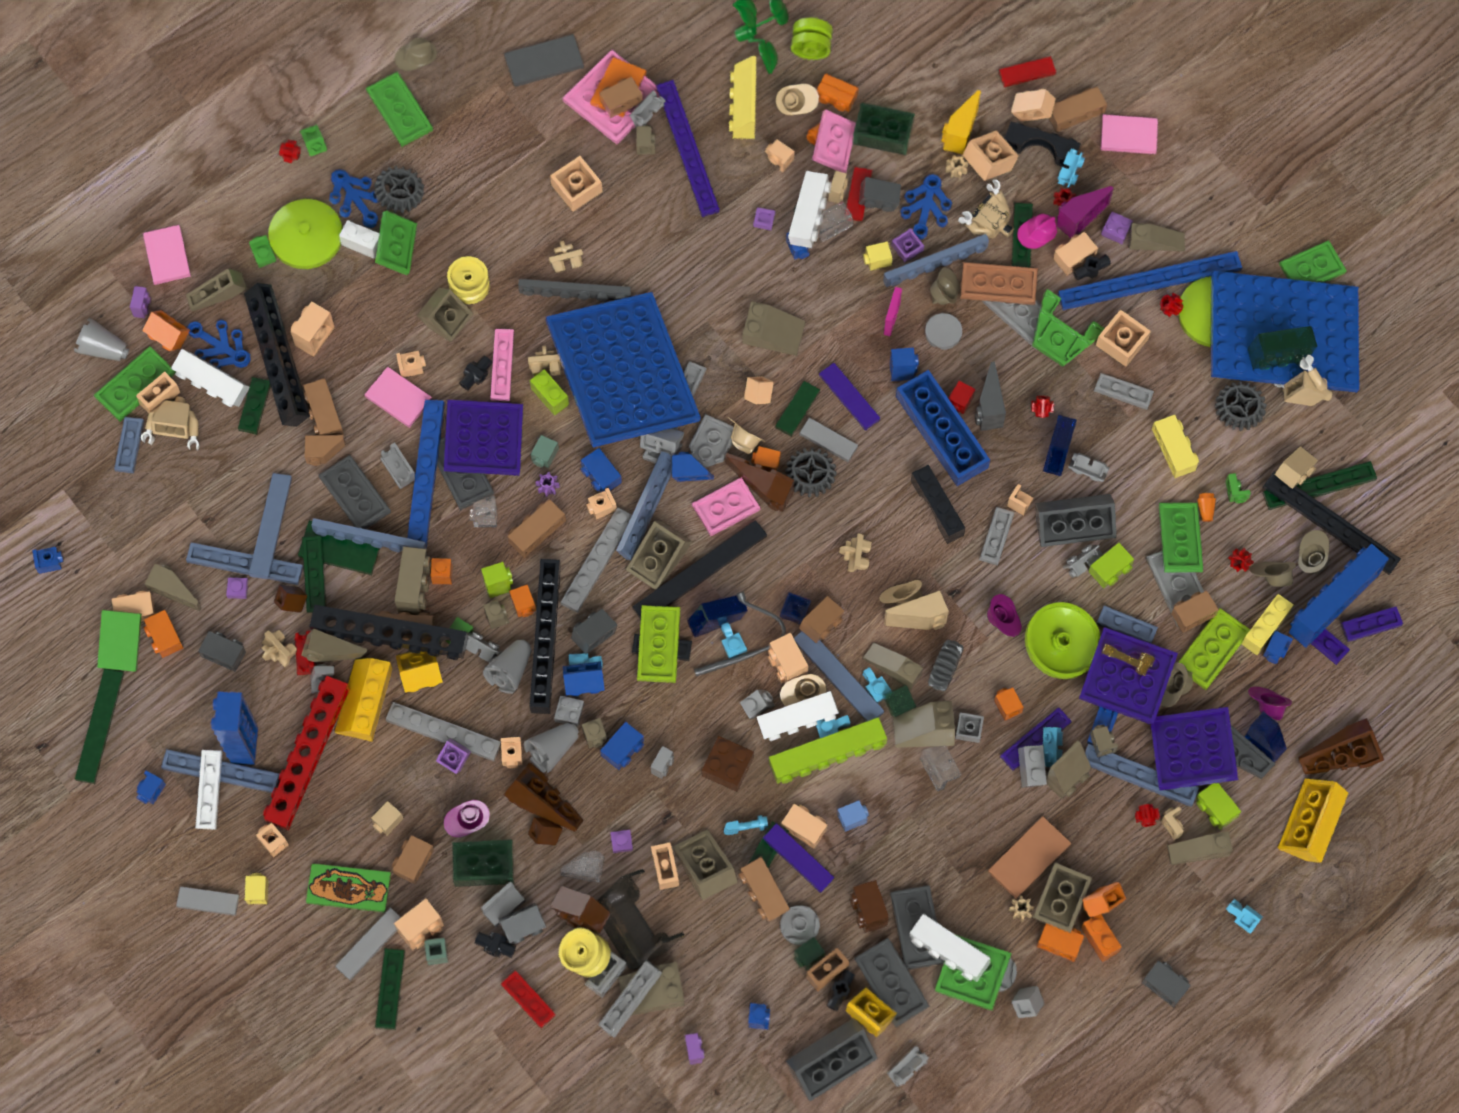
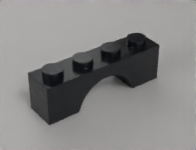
M1012 121L1005 136V141L1016 153H1021L1030 146H1041L1052 153L1055 165L1068 169L1070 166L1064 164L1067 152L1074 149L1078 151V155L1081 144L1072 138L1066 139L1056 133H1047L1039 128H1031L1023 123Z
M927 465L912 472L911 483L918 495L924 498L931 508L938 529L946 543L949 544L963 537L965 526L930 466Z

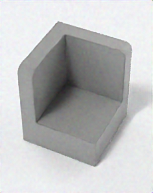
M1038 986L1020 988L1013 998L1012 1004L1018 1018L1037 1016L1044 1005V1000Z

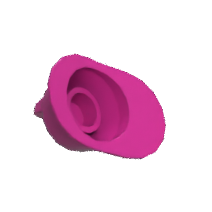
M1039 214L1023 223L1018 230L1020 243L1029 249H1037L1053 240L1057 234L1055 216Z

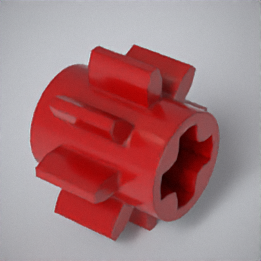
M288 139V142L281 144L279 156L284 158L283 162L292 163L299 159L301 147L297 145V141Z
M1061 187L1059 193H1054V198L1056 199H1054L1053 205L1060 207L1065 201L1068 202L1073 197H1076V194H1072L1071 188L1063 189Z
M1172 293L1171 296L1167 294L1160 301V310L1168 317H1171L1172 314L1176 316L1183 309V300L1175 293Z
M1036 396V401H1031V412H1035L1036 417H1049V412H1054V401H1050L1049 396Z
M1236 548L1233 554L1228 557L1231 560L1230 567L1236 569L1237 572L1241 569L1246 572L1250 568L1249 566L1254 563L1251 560L1252 553L1246 551L1245 548L1241 551Z
M1153 804L1139 806V811L1135 813L1136 823L1141 822L1142 827L1156 825V820L1160 818L1159 809H1154Z

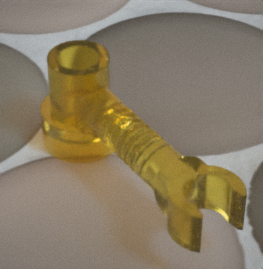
M1105 644L1102 650L1103 654L1115 657L1136 667L1135 672L1142 676H1146L1149 667L1153 666L1155 658L1150 654L1141 652L1139 658L1136 659L1108 644Z

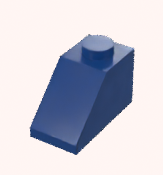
M679 452V455H672V478L677 482L714 480V475L689 452Z

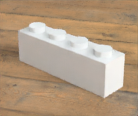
M806 171L788 235L791 245L812 248L813 242L817 241V227L821 225L823 218L821 212L822 209L826 208V194L830 193L831 190L828 174Z
M181 349L171 369L176 371V376L183 380L186 378L192 381L191 385L199 389L201 387L207 389L206 393L214 398L217 396L222 398V403L229 407H232V405L239 407L250 388L184 349Z
M832 691L758 716L757 720L764 739L769 738L770 741L781 738V733L787 732L790 735L798 732V727L806 725V728L818 725V720L824 719L827 722L836 719L835 714H838L839 711Z
M924 914L910 932L911 942L919 948L925 947L929 950L928 953L936 959L940 957L945 961L944 964L952 970L958 969L962 972L961 975L969 981L973 979L978 982L991 963L988 956Z

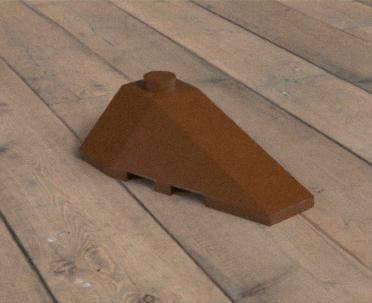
M726 453L725 463L740 478H743L744 482L768 504L769 508L774 511L780 510L783 512L794 494V479L773 469L771 472H768L759 464L751 466L747 460Z
M1367 718L1346 726L1298 757L1305 775L1329 772L1332 769H1341L1342 771L1348 770L1350 767L1367 768L1384 761L1375 734Z
M529 762L503 795L519 808L576 832L584 820L568 802H564L559 797L560 792L557 788L553 790L547 782L549 780L548 777Z

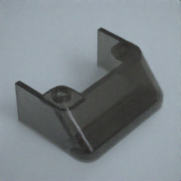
M644 869L621 876L597 900L611 913L603 929L622 959L626 962L627 967L631 970L641 968L646 960L651 962L669 951L685 935L683 932L670 937L664 932L654 935L636 907L635 903L640 897V892L635 881L645 872Z

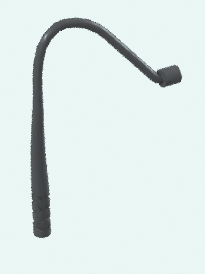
M744 591L737 593L738 600L744 605L777 620L782 628L780 637L785 636V625L777 615L745 601ZM769 646L694 669L695 675L697 677L741 662L769 650Z

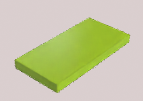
M642 605L637 681L676 683L680 607Z
M1219 608L1217 615L1208 622L1179 660V663H1182L1187 671L1192 673L1193 682L1207 690L1240 647L1250 629Z

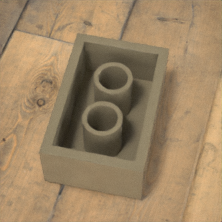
M403 547L395 595L398 614L400 612H408L411 615H418L422 613V610L426 609L427 600L425 599V592L429 590V581L427 579L428 574H431L430 556H428L426 549Z

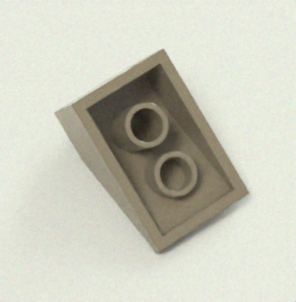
M751 301L742 334V344L797 356L806 321L770 305Z
M654 521L626 570L657 590L681 561L692 541L663 521Z
M952 701L930 702L893 717L896 748L955 745Z
M1079 741L1050 767L1046 779L1047 786L1061 799L1066 795L1070 797L1077 790L1076 786L1080 782L1083 784L1090 777L1091 766Z
M708 829L673 846V850L702 900L738 883L734 867Z
M1055 863L1033 918L1071 933L1092 877Z
M677 962L655 966L662 974L631 1016L685 1006ZM637 972L618 977L621 993Z

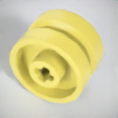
M468 256L461 257L450 265L447 273L449 289L464 304H476L482 301L490 289L488 270L485 264L478 258Z
M578 928L568 932L562 939L559 946V957L561 963L568 970L584 977H594L602 973L607 967L611 950L608 942L602 936L590 930Z

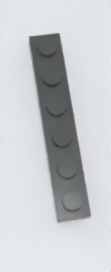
M519 279L518 284L519 293L526 296L535 294L543 297L560 296L564 299L576 297L581 300H588L590 298L599 301L631 297V287L528 279Z

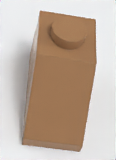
M305 436L306 463L313 466L326 464L345 446L344 436Z

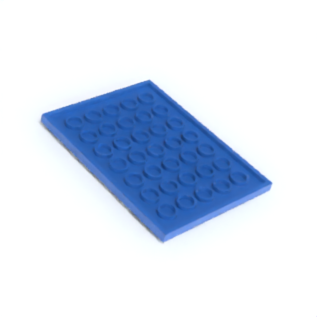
M1220 271L1212 272L1211 377L1284 385L1303 371H1308L1301 368L1300 362L1303 357L1306 359L1307 355H1311L1314 358L1312 367L1316 368L1321 377L1327 380L1328 390L1356 393L1359 391L1358 287Z
M652 292L546 317L545 321L592 448L700 421V414Z

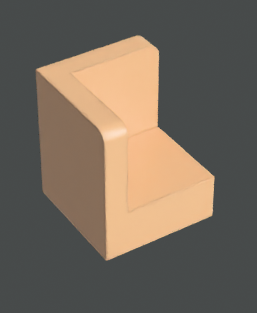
M762 376L747 377L744 398L754 404H769L771 402L774 382Z
M1018 484L1009 497L1007 507L1024 516L1034 498L1022 492V485Z

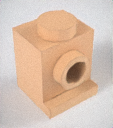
M776 140L773 144L770 143L765 150L769 161L774 165H779L781 172H784L794 160V151L779 140Z
M419 351L396 354L400 374L403 378L423 374L422 367L426 366L424 355L420 356Z
M609 488L589 497L588 504H586L589 514H594L595 519L613 513L617 509L616 502Z
M501 738L503 766L517 768L518 765H523L521 738ZM515 750L514 754H508V751Z
M272 823L261 827L256 835L272 857H275L288 846L286 839ZM274 837L275 840L269 843V839Z

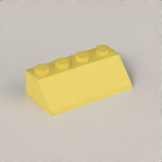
M752 56L735 64L734 72L730 73V83H734V88H730V99H734L733 104H730V115H733V120H729V131H733V138L755 139L756 56Z

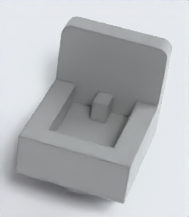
M325 664L314 666L310 675L311 692L313 694L319 693L318 687L321 680H325L326 676L333 677L334 666H327Z
M756 690L740 702L749 719H753L767 708L775 706L772 695L766 690Z

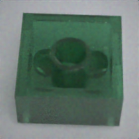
M902 685L883 694L892 717H897L916 708L907 685Z

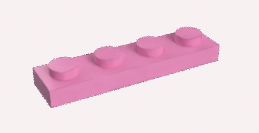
M495 329L491 401L510 402L514 330Z

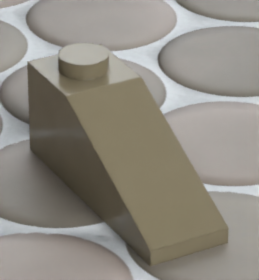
M1132 223L1129 231V249L1185 252V233L1153 224Z
M228 268L186 294L191 311H196L231 299L245 291L247 287L242 273Z
M164 564L161 566L154 565L145 582L149 591L197 611L201 610L199 602L175 575L172 568Z
M313 629L307 635L301 656L307 657L312 662L360 659L367 652V649Z
M876 643L872 644L863 657L865 661L912 690L922 676L923 667L909 658Z
M1229 831L1209 834L1167 846L1171 865L1229 857L1233 851Z

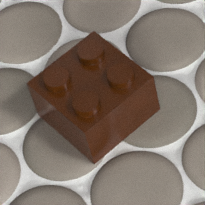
M718 736L702 768V777L738 792L754 759V751Z
M874 880L853 887V892L850 894V903L852 909L857 910L856 920L859 929L863 928L864 933L887 927L889 916L877 881Z
M563 886L559 889L550 906L557 912L555 914L557 917L566 920L568 926L574 929L578 926L598 934L601 933L611 914L592 896Z

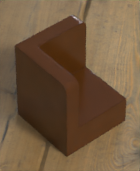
M279 585L274 603L282 611L301 613L307 595L299 587Z
M534 817L528 835L536 844L555 846L563 828L544 818Z

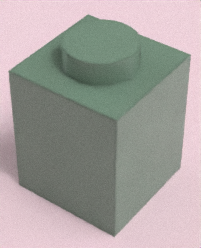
M541 435L531 452L533 463L538 467L544 466L549 468L559 450L558 442Z
M445 938L424 941L428 965L448 963Z

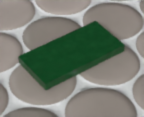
M310 520L304 537L319 536L313 532L312 521ZM330 535L322 536L324 564L372 576L380 548H375L368 543L357 544L349 539L338 540ZM302 543L298 552L299 558H303Z

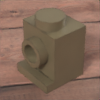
M650 125L636 126L637 154H655V133H651Z
M498 600L483 605L491 630L509 623L504 605L500 606Z
M1104 724L1094 727L1090 737L1097 757L1115 753L1118 745L1117 743L1113 744L1115 740L1112 731L1109 732L1108 727Z

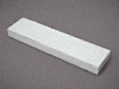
M202 750L196 829H217L223 751Z

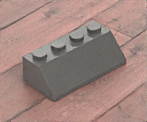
M1111 494L1035 503L1036 523L1041 547L1117 538L1115 502Z
M853 1018L786 1060V1063L807 1099L812 1101L878 1058L864 1029Z

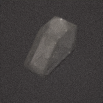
M495 496L474 502L473 509H470V521H473L474 527L497 528L498 508Z
M598 851L584 852L561 867V876L600 883L605 862L604 855H601Z

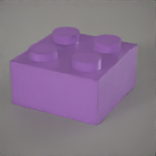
M1111 212L1101 235L1123 244L1133 221Z
M912 229L892 240L891 246L904 262L924 251L923 243Z
M135 286L130 309L134 317L145 318L149 311L148 304L151 303V297L146 288Z
M449 739L436 761L457 774L461 771L471 751L453 739Z
M698 1033L685 1035L690 1065L702 1063L704 1051L700 1049V1046H702L701 1036L698 1037Z

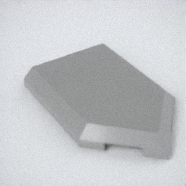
M705 414L689 444L692 456L705 468L723 462L726 453H728L732 445L731 436L734 426Z

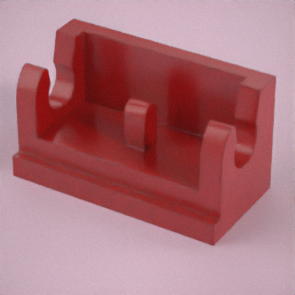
M311 630L306 631V635L295 633L298 676L311 674L314 666H316V662L309 661L307 657L301 656L307 635Z

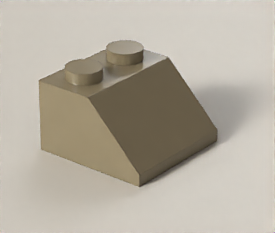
M438 288L418 313L417 317L429 329L452 342L472 317L473 313L451 289Z

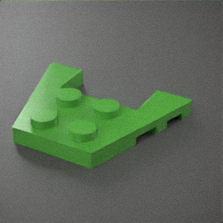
M1047 289L1044 292L1032 346L1063 367L1095 342L1105 328L1092 321L1084 335L1079 334L1052 315L1061 298Z

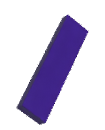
M835 363L819 373L821 379L865 431L880 421L878 414Z
M1058 707L1002 753L1000 758L1014 771L1020 766L1018 748L1043 745L1044 727H1058L1062 731L1072 721Z
M777 823L762 838L820 893L834 879L821 864Z

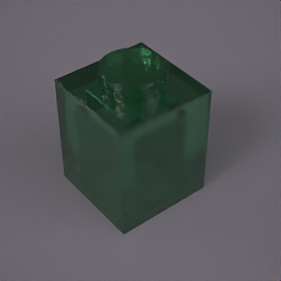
M812 937L794 951V961L800 968L804 967L807 971L823 959L826 952L817 940Z

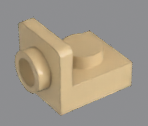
M1180 806L1176 809L1171 807L1166 810L1161 820L1174 841L1180 838L1184 832L1182 823L1174 818L1180 814L1182 810Z

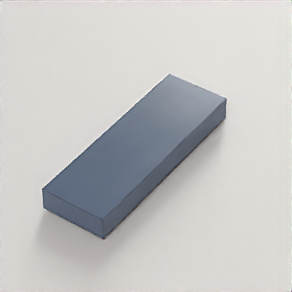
M124 418L114 467L116 472L134 473L144 419Z
M1103 606L1096 623L1099 626L1148 643H1152L1158 628L1107 606Z

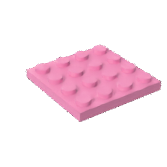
M611 50L563 97V102L617 145L635 127L630 114L638 105L627 110L624 118L618 115L610 118L605 110L590 105V101L612 58L627 62ZM645 76L639 87L643 100L653 90L659 98L656 84Z

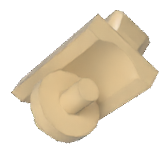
M560 241V247L554 248L555 254L560 252L562 254L549 257L550 265L552 264L556 273L565 271L563 261L566 260L571 261L572 269L582 267V249L567 253L568 250L573 249L572 244L565 245L564 241Z
M542 346V352H535L536 356L528 357L529 370L532 371L533 377L542 372V368H550V375H560L562 364L558 354L554 355V350L546 351V346Z
M858 533L856 538L846 541V545L839 549V553L844 555V560L849 561V572H854L857 569L866 570L869 567V559L861 557L862 552H870L872 542L863 539V534Z
M280 630L273 633L270 631L264 633L265 638L262 641L264 645L262 649L265 653L262 658L266 661L272 659L276 662L278 660L284 667L289 665L290 659L296 654L297 648L292 643L285 647L281 644L285 637Z

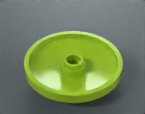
M300 199L286 204L274 215L269 226L268 236L271 248L280 261L293 268L312 269L324 265L337 254L341 247L339 235L343 228L339 216L330 206L318 200Z
M1205 277L1193 282L1183 292L1180 298L1183 300V309L1178 314V319L1182 329L1192 340L1201 345L1211 347V277Z
M1057 602L1044 606L1032 616L1025 631V646L1031 661L1040 671L1054 678L1072 679L1083 675L1089 670L1101 635L1096 622L1085 610L1074 604Z

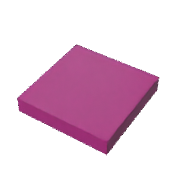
M895 287L885 319L884 335L886 336L892 334L901 304L902 288Z

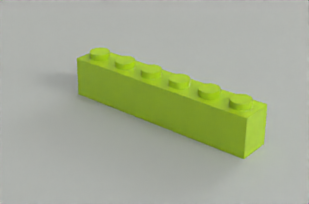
M878 717L770 756L769 765L776 783L782 782V784H785L799 775L800 777H805L811 774L813 770H824L832 763H843L854 755L855 757H860L866 754L868 750H879L887 743V737Z

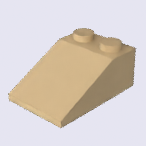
M937 591L887 609L885 611L884 624L885 626L923 630L934 628V630L945 626L949 611L941 592Z

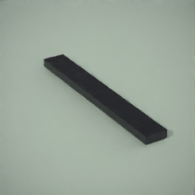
M1275 471L1271 474L1262 488L1356 553L1363 547L1367 549L1373 544L1389 558L1382 571L1388 575L1391 574L1401 558L1297 486L1293 489L1275 475Z
M756 520L635 604L632 609L641 619L642 605L668 607L766 538V532Z

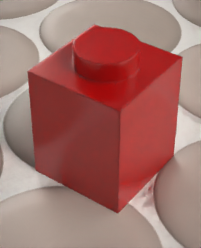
M958 381L948 399L958 413L964 414L974 398L976 389L961 381Z

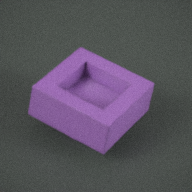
M757 207L754 227L772 230L775 211Z
M228 578L227 598L247 599L248 579Z
M630 830L611 832L613 853L633 851Z

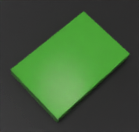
M387 210L384 211L375 263L404 275L409 274L417 223Z
M1329 240L1279 263L1287 279L1325 283L1345 274L1347 271Z
M102 610L97 668L137 671L142 613Z

